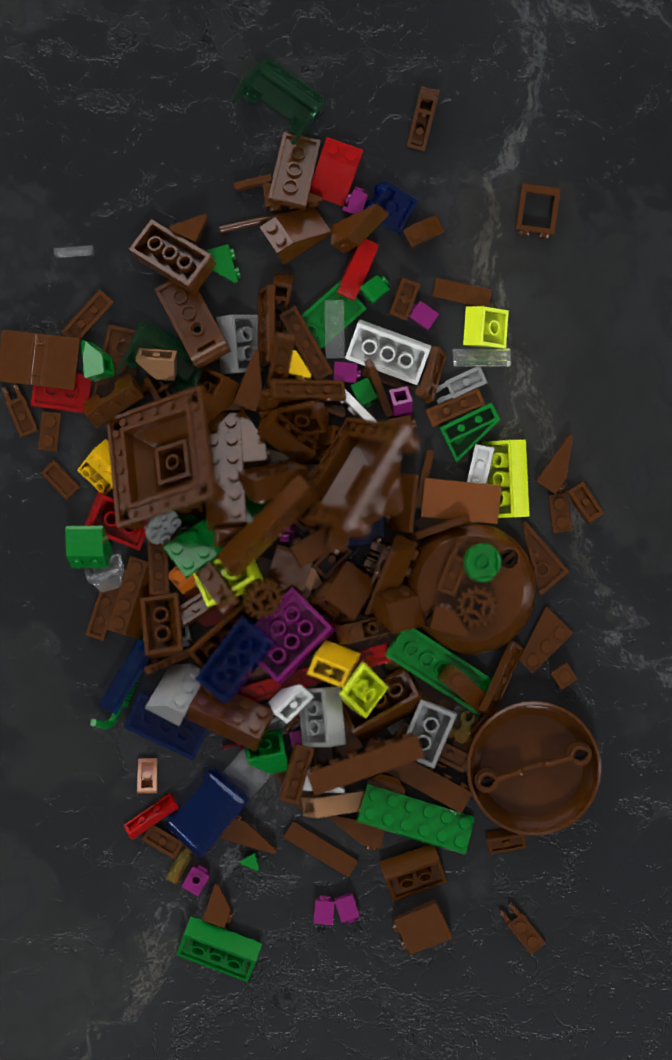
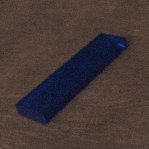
M137 640L99 703V706L115 715L150 660V657L145 655L144 641Z

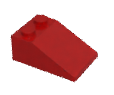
M327 137L309 193L336 205L345 206V201L361 161L363 150Z
M101 492L97 493L84 526H103L107 538L140 551L146 537L144 526L139 530L129 527L117 528L114 498Z

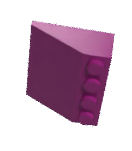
M293 587L281 598L283 604H278L280 610H274V616L268 614L267 619L262 617L238 641L280 685L336 631Z

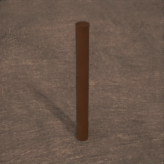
M294 209L219 226L220 232L223 234L265 224L276 216L293 212Z

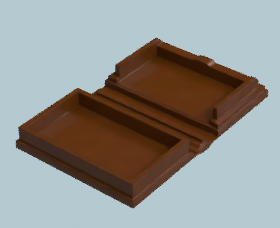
M2 330L0 382L75 390L81 338Z

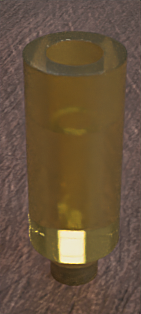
M186 846L184 851L179 852L166 876L167 880L174 884L179 883L192 859V856H190L193 851L192 848Z

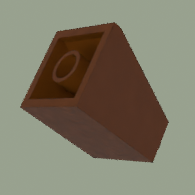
M346 560L336 566L311 598L309 604L335 624L341 625L355 620L375 587L376 582L374 581L372 584L371 575L359 570L354 562Z
M435 898L394 917L395 923L392 924L396 934L400 933L403 939L400 941L405 952L408 951L410 955L453 939Z

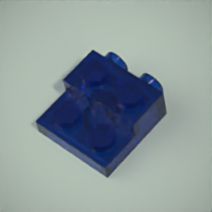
M382 181L381 184L377 183L374 187L373 193L375 195L372 200L366 202L364 209L378 204L388 212V216L380 224L400 234L418 200L392 184Z

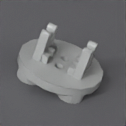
M174 511L151 518L148 524L144 526L147 539L153 544H167L180 526L181 520Z

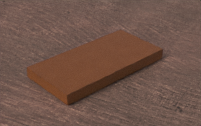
M424 478L420 516L452 519L467 513L471 522L497 524L502 486Z

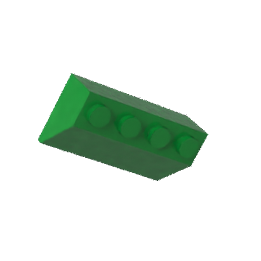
M190 917L176 955L248 982L262 943L235 932H230L217 925L204 922L201 919Z

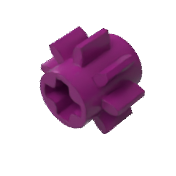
M291 524L278 537L280 542H289L290 538L295 539L296 524Z

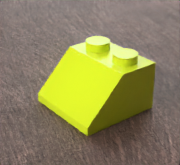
M484 306L466 307L463 345L506 349L509 311Z

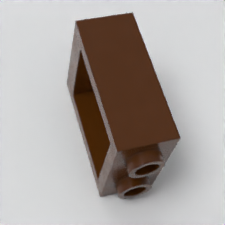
M523 183L515 231L519 232V235L522 236L538 234V238L549 239L550 236L553 237L561 189ZM526 194L554 198L550 229L522 225Z

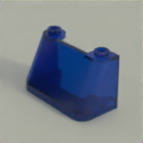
M214 768L213 771L209 769L202 777L204 782L176 815L172 813L165 821L167 823L166 828L199 859L250 800L248 794L217 768Z

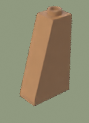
M364 789L345 791L344 794L328 793L301 797L303 816L321 818L358 812Z

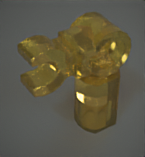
M463 712L461 715L462 725H459L458 730L456 726L452 725L447 738L452 739L455 737L459 743L468 742L472 731L470 727L475 723L476 716L473 715L472 720L467 721V713Z

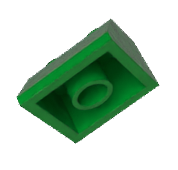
M66 526V557L71 568H108L112 547L103 526Z
M281 728L266 731L256 751L245 747L247 763L268 774L287 771L288 762Z

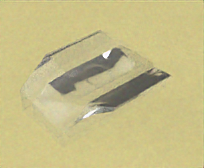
M120 553L111 556L108 568H84L88 583L94 585L101 593L119 588L122 576L125 573Z

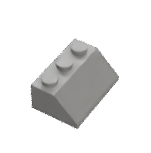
M258 315L216 317L217 325L231 350L230 353L219 358L220 373L222 375L245 374L254 350H258Z
M191 663L170 665L145 709L180 726L188 712L189 705L207 674L203 669Z
M341 687L306 689L314 697L299 711L302 745L308 747H330L346 744L342 699L340 697Z
M425 700L420 701L407 733L412 732L413 735L418 733L425 752V757L416 761L432 768L435 767L458 714L457 712Z

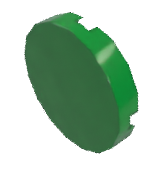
M475 544L467 550L464 556V570L468 577L475 581H490L500 570V554L490 544Z

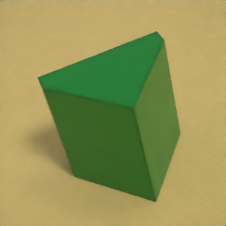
M255 852L241 859V865L258 871L259 862Z

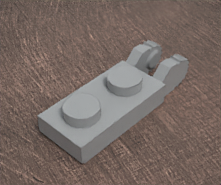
M480 365L439 385L436 393L447 387L450 394L440 397L437 400L438 404L451 398L454 399L488 383Z

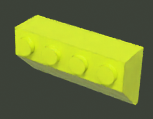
M526 440L482 442V445L495 448L487 484L502 486L498 518L528 517L529 495Z

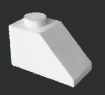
M296 685L281 689L268 703L273 713L285 723H288L314 696L303 686Z

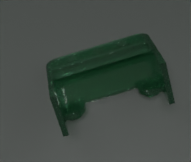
M267 58L263 59L243 78L231 100L232 103H235L241 96L248 102H257L259 99H262L289 118L288 126L290 131L295 134L291 142L292 145H295L306 133L326 104L324 96L279 64Z
M140 322L115 373L119 375L124 364L130 368H137L139 366L136 362L139 348L177 351L178 371L174 387L178 392L196 387L204 367L196 369L181 339L148 322Z

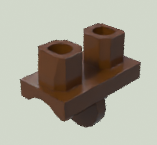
M151 376L144 379L141 389L144 396L149 393L152 394L154 399L149 401V404L171 396L169 388L173 385L171 382L165 384L163 380H158Z

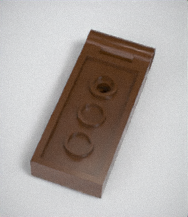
M168 281L154 289L197 370L231 352L199 290L193 295L172 281Z

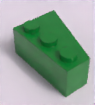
M492 402L439 428L455 463L500 420Z

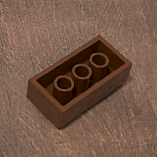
M152 219L129 248V251L137 261L195 295L217 265L210 254Z
M205 678L189 705L186 719L256 751L271 724L274 713L272 709Z

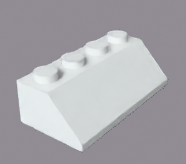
M360 319L345 359L364 366L365 361L371 359L377 371L417 385L431 345Z

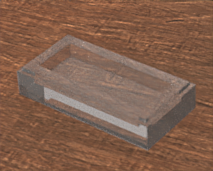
M92 245L54 248V255L57 258L94 254V247Z

